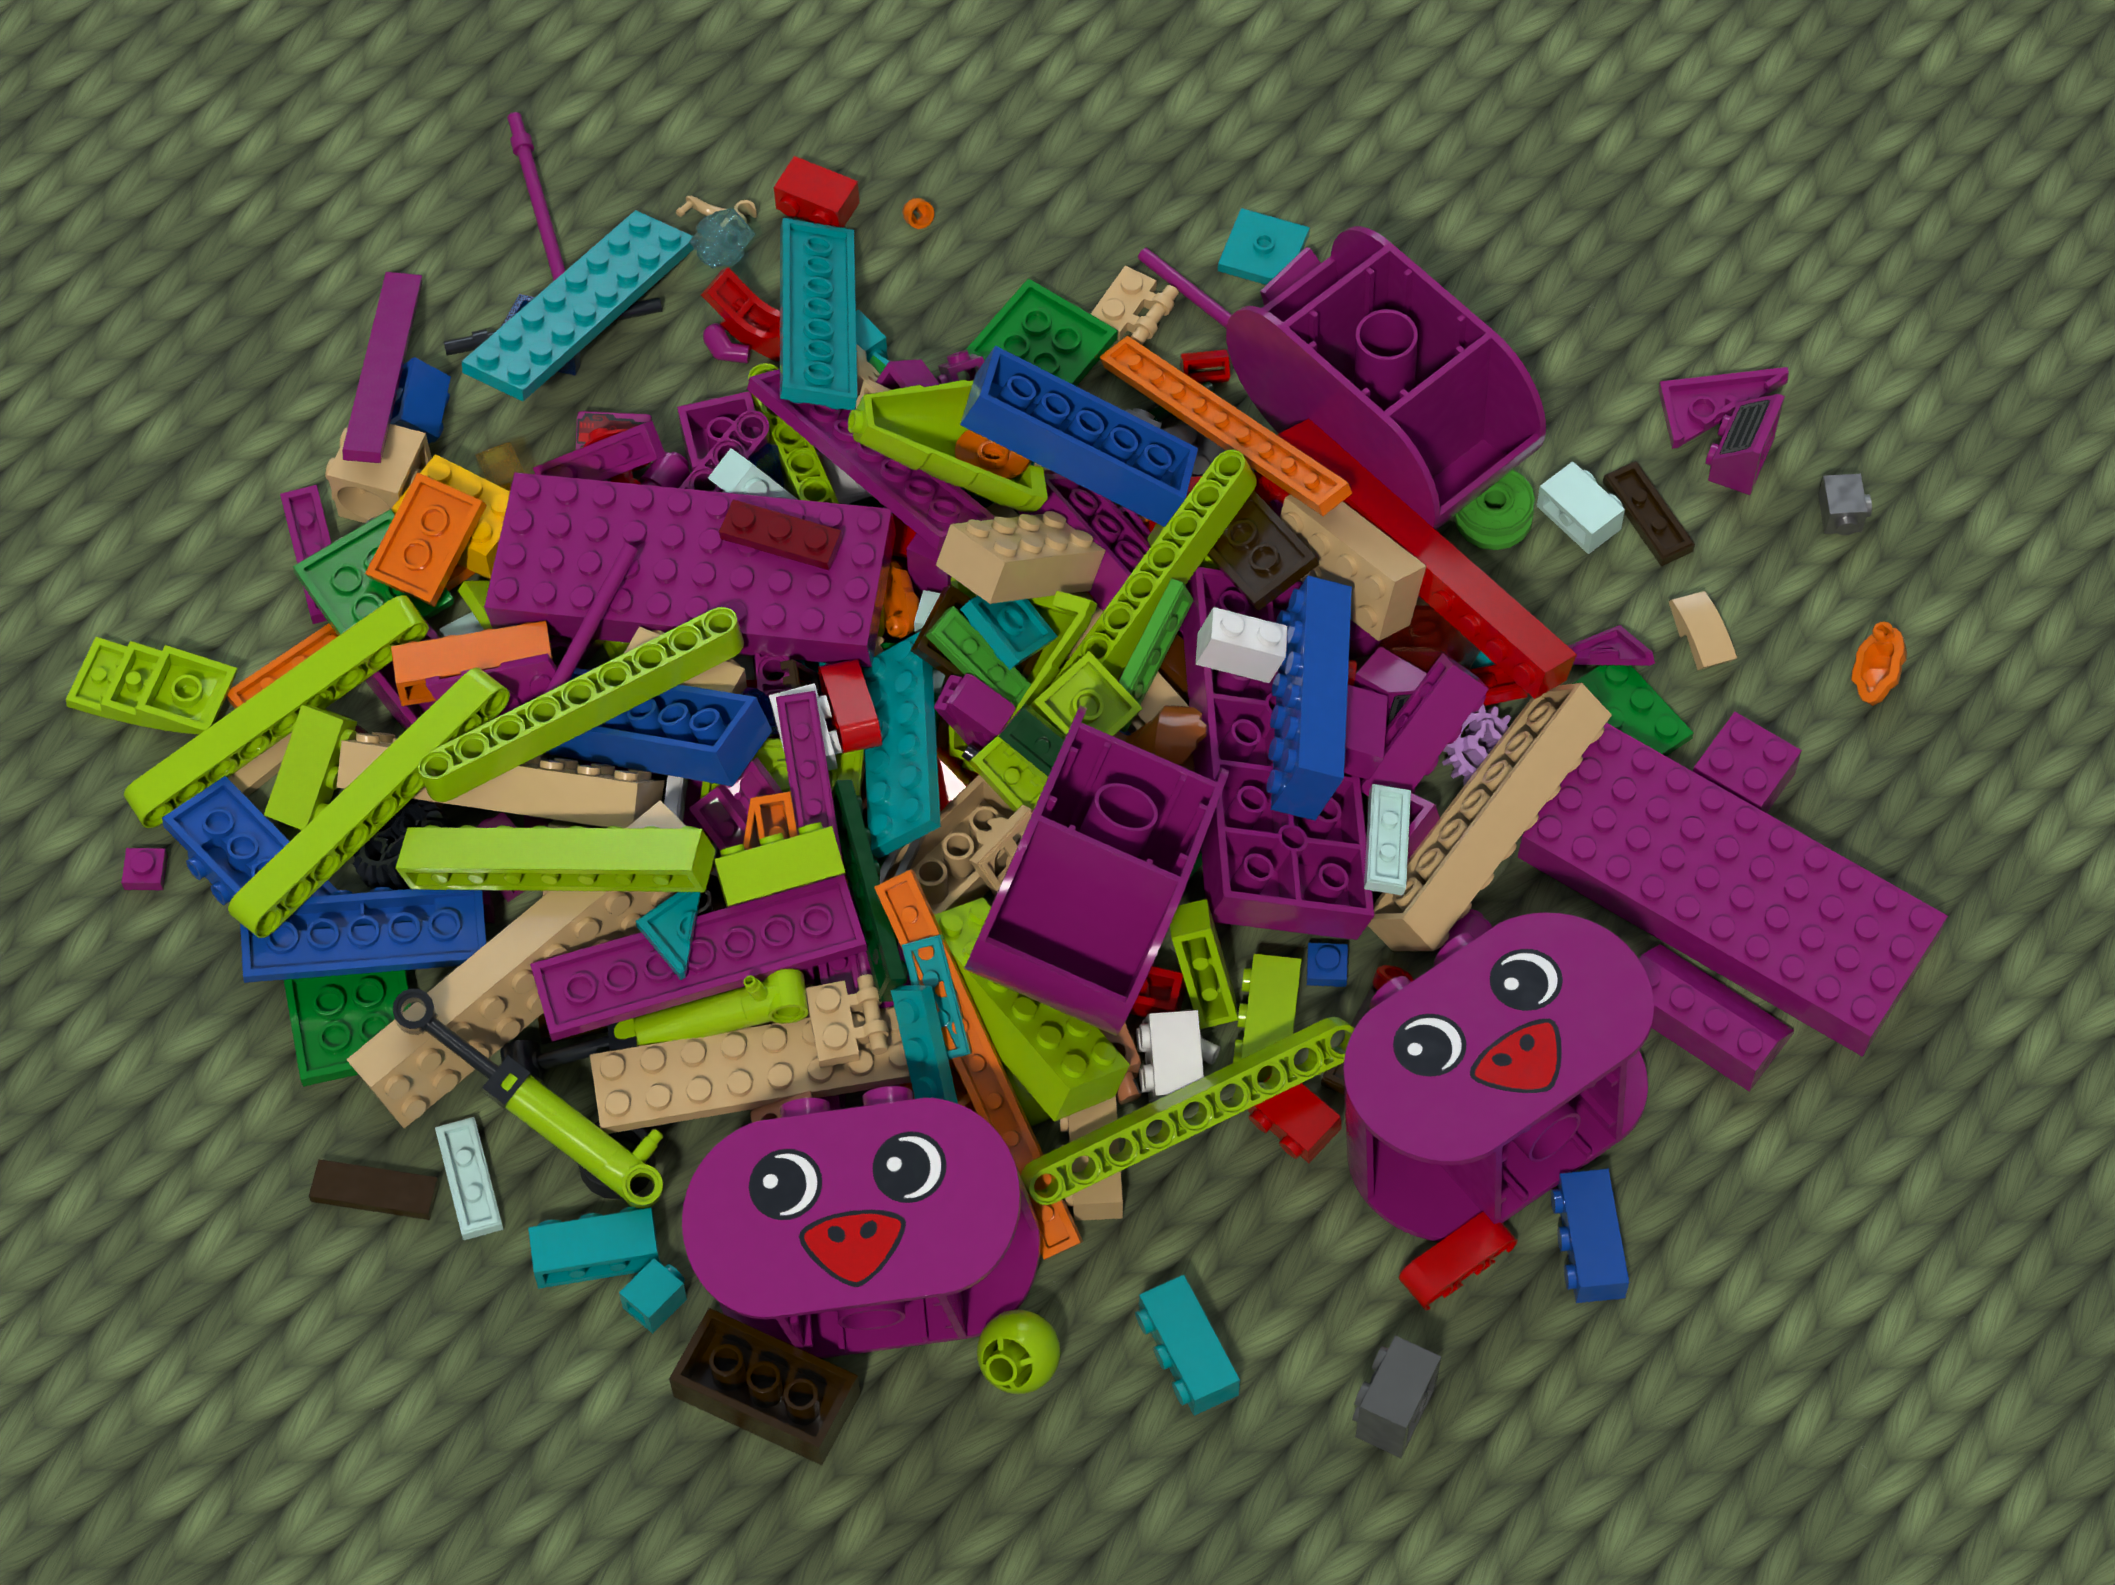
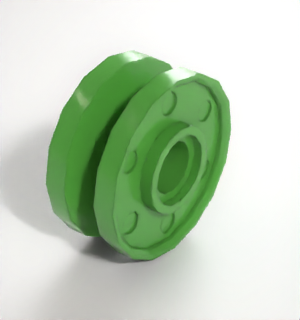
M1512 470L1454 515L1457 530L1466 541L1483 549L1500 550L1510 548L1521 542L1531 530L1535 496L1531 484L1522 474Z

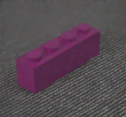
M1442 653L1386 728L1384 759L1369 780L1360 777L1361 792L1369 797V790L1372 784L1411 790V793L1415 794V787L1424 775H1429L1435 769L1439 761V755L1447 744H1452L1459 737L1462 731V724L1468 716L1478 711L1483 705L1489 688L1475 674Z

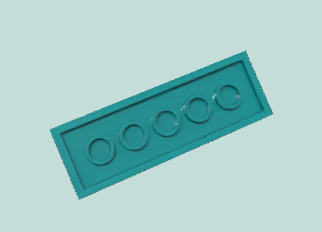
M920 632L874 656L872 667L861 666L879 721L882 737V746L865 749L867 818L872 840L871 852L879 859L941 827L933 667L910 651Z

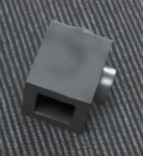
M1861 474L1823 476L1818 499L1824 534L1851 535L1855 532H1862L1866 517H1871L1872 501L1869 494H1864Z

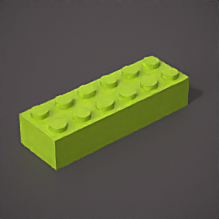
M982 897L935 914L934 916L999 1058L1055 1122L1114 1098L1130 1064L1097 1027L964 969L991 908L989 903Z

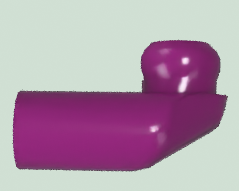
M713 323L705 328L703 341L715 359L749 363L751 355L750 345L731 343L725 333V328L721 324Z

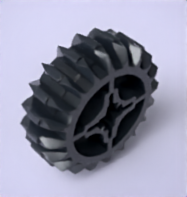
M411 799L353 855L355 859L352 864L364 884L372 889L378 887H388L393 890L410 889L396 870V864L407 828H424L427 825L453 828L446 813L434 803Z

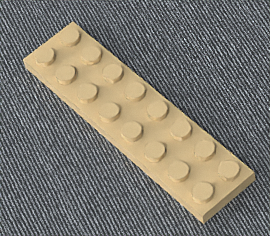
M893 1006L880 1009L881 1018L883 1021H886L889 1032L886 1038L888 1048L886 1053L874 1055L871 1052L870 1043L858 1045L860 1060L822 1068L819 1065L810 1018H804L788 1024L774 1023L702 1038L679 1039L590 1054L600 1129L610 1134L751 1110L807 1091H811L814 1098H822L910 1083L911 1079L895 1008ZM863 1010L851 1012L854 1028L866 1024Z

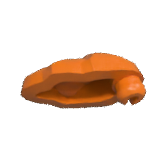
M891 560L883 602L885 627L891 636L903 638L913 633L915 629L914 621L920 602L914 593L908 572L897 561Z
M1886 621L1877 623L1873 627L1872 634L1859 646L1856 653V662L1852 670L1851 680L1856 684L1859 696L1862 701L1872 706L1882 702L1890 690L1899 684L1902 665L1907 658L1906 644L1901 632L1897 628H1893Z

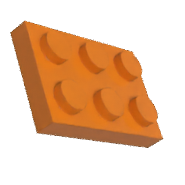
M417 472L365 574L373 580L435 607L487 505L480 499Z

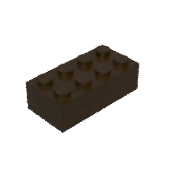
M708 1308L669 1378L673 1397L819 1465H823L860 1396L858 1375L711 1308Z

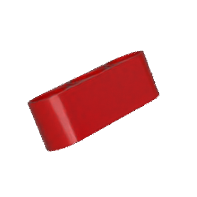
M858 659L819 666L818 671L822 693L827 696L832 715L831 721L834 730L837 732L842 753L882 746L879 721Z
M1483 1211L1413 1260L1402 1270L1398 1278L1422 1308L1429 1310L1431 1309L1429 1304L1441 1296L1444 1298L1448 1297L1463 1286L1461 1282L1473 1273L1478 1275L1494 1264V1258L1505 1250L1508 1253L1511 1252L1518 1241L1503 1223L1494 1224Z

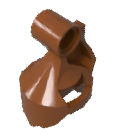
M1166 705L1151 721L1131 735L1127 736L1119 731L1113 737L1195 772L1193 752L1198 748V743L1207 736L1208 728L1202 721V713L1196 708Z

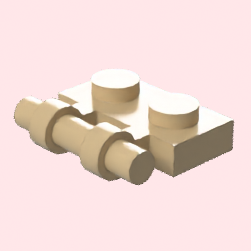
M1124 266L1091 312V315L1117 329L1118 340H1121L1128 330L1133 333L1130 338L1143 345L1146 339H1151L1157 332V324L1161 318L1169 315L1175 305L1174 300L1179 292L1174 286L1167 285L1162 293L1155 294L1157 280L1128 266ZM1143 307L1149 309L1145 316L1138 317Z
M867 974L858 977L859 991L850 995L847 994L845 980L805 988L820 1068L860 1060L858 1045L870 1043L871 1052L874 1055L884 1054L888 1051L886 1038L889 1035L886 1021H883L881 1018L879 1005L882 1002H879L878 990L875 987L872 975ZM863 1010L866 1024L854 1028L851 1012Z

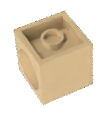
M390 424L381 463L343 460L342 449L347 428H345L340 438V449L336 457L329 460L326 468V479L329 480L332 500L335 501L338 515L366 523L367 520L371 521L370 518H376L386 511L392 510V507L413 482L417 472L420 473L432 459L426 433Z

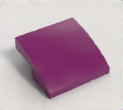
M755 758L748 764L733 787L720 784L689 809L717 847L722 850L743 844L750 798L784 792L760 760Z

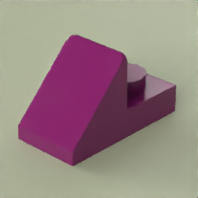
M967 673L946 702L968 743L980 751L1000 734L1016 710L1011 702L975 676Z

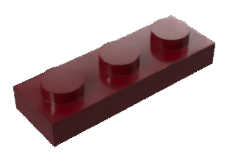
M734 499L719 530L722 540L825 570H830L843 539L841 530Z

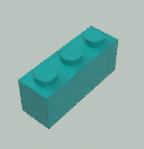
M627 1207L621 1210L620 1213L609 1215L589 1213L581 1216L578 1220L565 1222L546 1220L539 1223L538 1226L528 1227L533 1271L538 1289L639 1273L653 1258L660 1263L656 1228L651 1208Z
M1181 1275L1139 1294V1311L1135 1312L1137 1322L1145 1335L1151 1333L1157 1346L1153 1347L1155 1356L1163 1370L1170 1369L1175 1379L1172 1382V1387L1182 1406L1188 1404L1195 1416L1239 1396L1240 1379L1185 1275Z

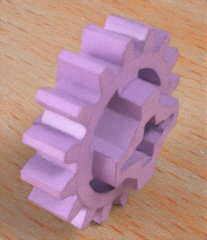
M1483 704L1478 711L1468 716L1462 724V731L1459 737L1452 744H1447L1443 752L1448 753V757L1442 761L1443 765L1452 764L1455 768L1451 774L1453 779L1463 775V784L1467 783L1509 728L1507 726L1511 719L1509 715L1500 719L1497 717L1498 707L1494 706L1486 711ZM1469 724V728L1465 729L1466 736L1461 738L1464 728Z

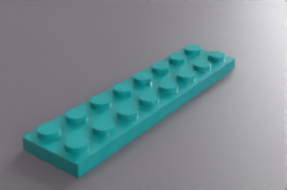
M635 210L462 361V373L520 401L526 400L695 249V237Z
M783 218L780 228V399L790 400L798 404L822 405L835 410H855L858 392L854 230Z

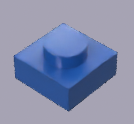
M1308 943L1306 985L1346 987L1348 944Z

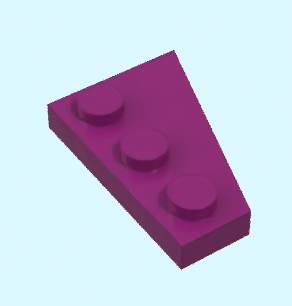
M548 653L503 662L497 668L483 670L507 688L510 693L506 707L497 717L545 693L557 670ZM469 670L461 671V675L440 679V676L425 678L426 687L437 701Z

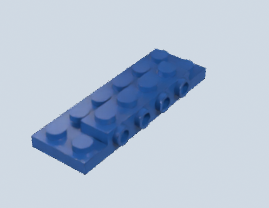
M226 776L162 817L163 827L187 850L188 860L186 864L192 875L198 880L206 877L212 884L211 891L214 897L222 905L230 902L233 896L290 842ZM327 880L312 896H327L338 890Z
M378 887L367 893L354 894L348 890H338L327 896L313 897L311 895L284 923L265 938H258L240 923L244 983L460 966L486 944L482 890H393L388 887Z

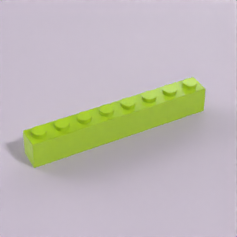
M427 825L424 828H407L396 864V870L410 889L705 892L716 850L703 829L692 826H684L681 829H664L655 826H646L644 828H622L619 826H609L607 828H585L582 826H571L570 828H549L546 826L513 828L501 825L496 828H477L464 825L460 828H441L435 825Z

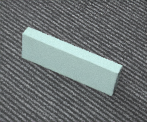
M1372 784L1369 790L1364 876L1365 890L1403 896L1406 890L1411 790Z
M475 1117L435 1127L463 1240L503 1230Z

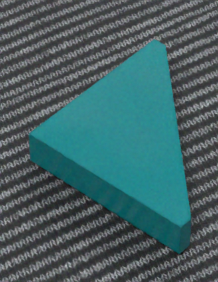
M677 892L636 920L637 928L680 980L684 979L687 973L701 892Z

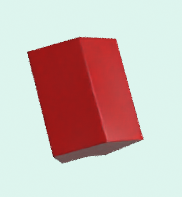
M1227 350L1181 354V372L1199 384L1207 381L1211 383L1229 382L1230 365ZM1222 367V371L1188 374V370Z

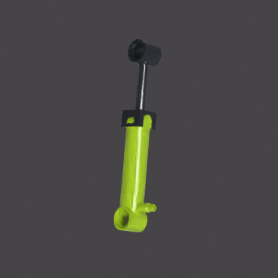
M781 969L770 974L763 982L749 975L743 981L744 987L607 1025L608 1036L541 1053V1047L535 1041H512L506 1043L501 1048V1063L507 1056H510L527 1069L532 1077L544 1084L543 1074L545 1069L588 1058L590 1054L679 1039L713 1036L770 1021L781 1024L794 1023L804 1019L809 1013L804 974L795 969Z
M408 989L396 997L393 1003V1014L397 1026L403 1032L411 1035L428 1032L489 1079L482 1087L483 1093L503 1109H508L620 1195L630 1206L646 1209L654 1206L659 1201L663 1189L661 1174L645 1162L658 1147V1143L663 1138L662 1133L653 1129L648 1136L643 1138L636 1149L630 1152L532 1077L527 1069L510 1056H507L498 1066L436 1019L438 1014L435 1012L431 997L426 992L420 989ZM418 1002L426 1008L423 1018L418 1021H409L403 1017V1010L409 1003ZM640 1176L649 1178L654 1184L653 1192L646 1197L634 1195L630 1185L635 1178Z

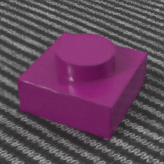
M126 848L121 881L124 890H164L168 860L166 849Z

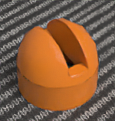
M912 198L903 207L902 213L905 221L915 229H924L933 221L934 208L924 199ZM914 209H916V211L921 216L918 219H916L915 215L913 214Z

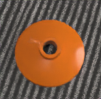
M971 430L964 432L955 445V458L1009 480L1025 471L1031 461Z

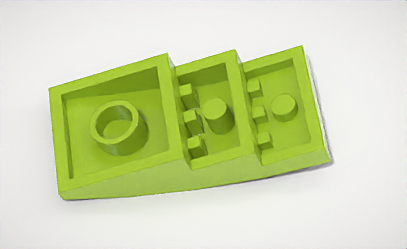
M95 637L65 700L69 708L103 718L147 728L199 735L215 723L238 673V669L167 645L161 651L130 641L128 646Z
M1090 651L1029 706L1065 736L1080 705L1087 708L1081 723L1111 736L1118 733L1143 709ZM999 735L969 762L975 771L1014 812L1021 805L1031 808L1032 811L1034 810L1048 776L1003 741Z

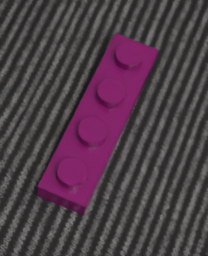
M649 421L535 466L533 470L537 475L604 481L665 457L666 454L653 421Z
M317 485L280 494L298 564L332 544ZM303 586L312 623L316 624L327 621Z

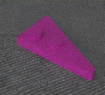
M1788 367L1660 381L1658 391L1672 449L1679 448L1721 423L1725 414L1732 416L1738 402L1765 397L1788 382Z

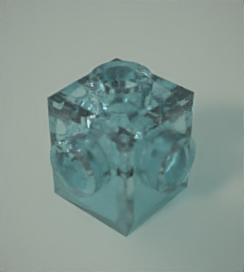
M734 208L716 211L703 218L696 226L698 232L689 243L696 249L699 259L711 268L725 265L731 267L742 259L745 254L743 249L756 234Z

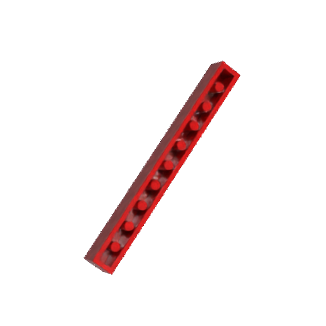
M1308 418L1277 434L1348 482L1352 494L1343 502L1426 565L1419 596L1528 694L1536 699L1567 681L1577 654L1312 420Z

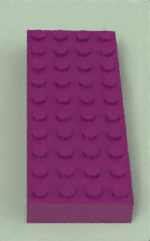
M514 472L484 608L492 629L517 626L526 622L546 621L549 635L575 637L623 545L627 543L638 549V553L591 639L630 643L639 626L650 631L659 630L666 633L712 609L726 607L736 613L743 636L744 646L739 654L755 655V653H760V656L771 654L773 657H779V655L789 656L790 659L824 663H839L858 659L860 666L872 667L896 536L894 517L889 508ZM732 500H738L841 530L843 539L830 570L722 540L719 530Z
M1198 567L1185 585L1194 601L1182 623L1189 707H1194L1202 713V721L1208 728L1207 736L1198 743V748L1193 752L1195 773L1213 781L1221 767L1229 770L1226 783L1201 845L1205 899L1208 901L1213 921L1216 923L1357 940L1375 916L1372 891L1364 889L1366 831L1360 777L1344 773L1343 781L1316 821L1270 810L1271 793L1267 792V781L1273 770V761L1269 760L1268 753L1275 733V729L1270 727L1272 711L1276 706V697L1272 696V685L1278 670L1270 683L1196 665L1197 635L1213 607L1276 623L1280 611H1286L1293 590L1295 588L1299 589L1303 582H1296L1260 611H1257L1221 570Z
M1606 723L1603 726L1605 730L1602 736L1588 746L1582 754L1583 760L1580 765L1566 775L1560 783L1561 789L1552 800L1545 803L1538 812L1539 818L1537 822L1522 835L1518 858L1863 1057L1936 943L1948 916Z

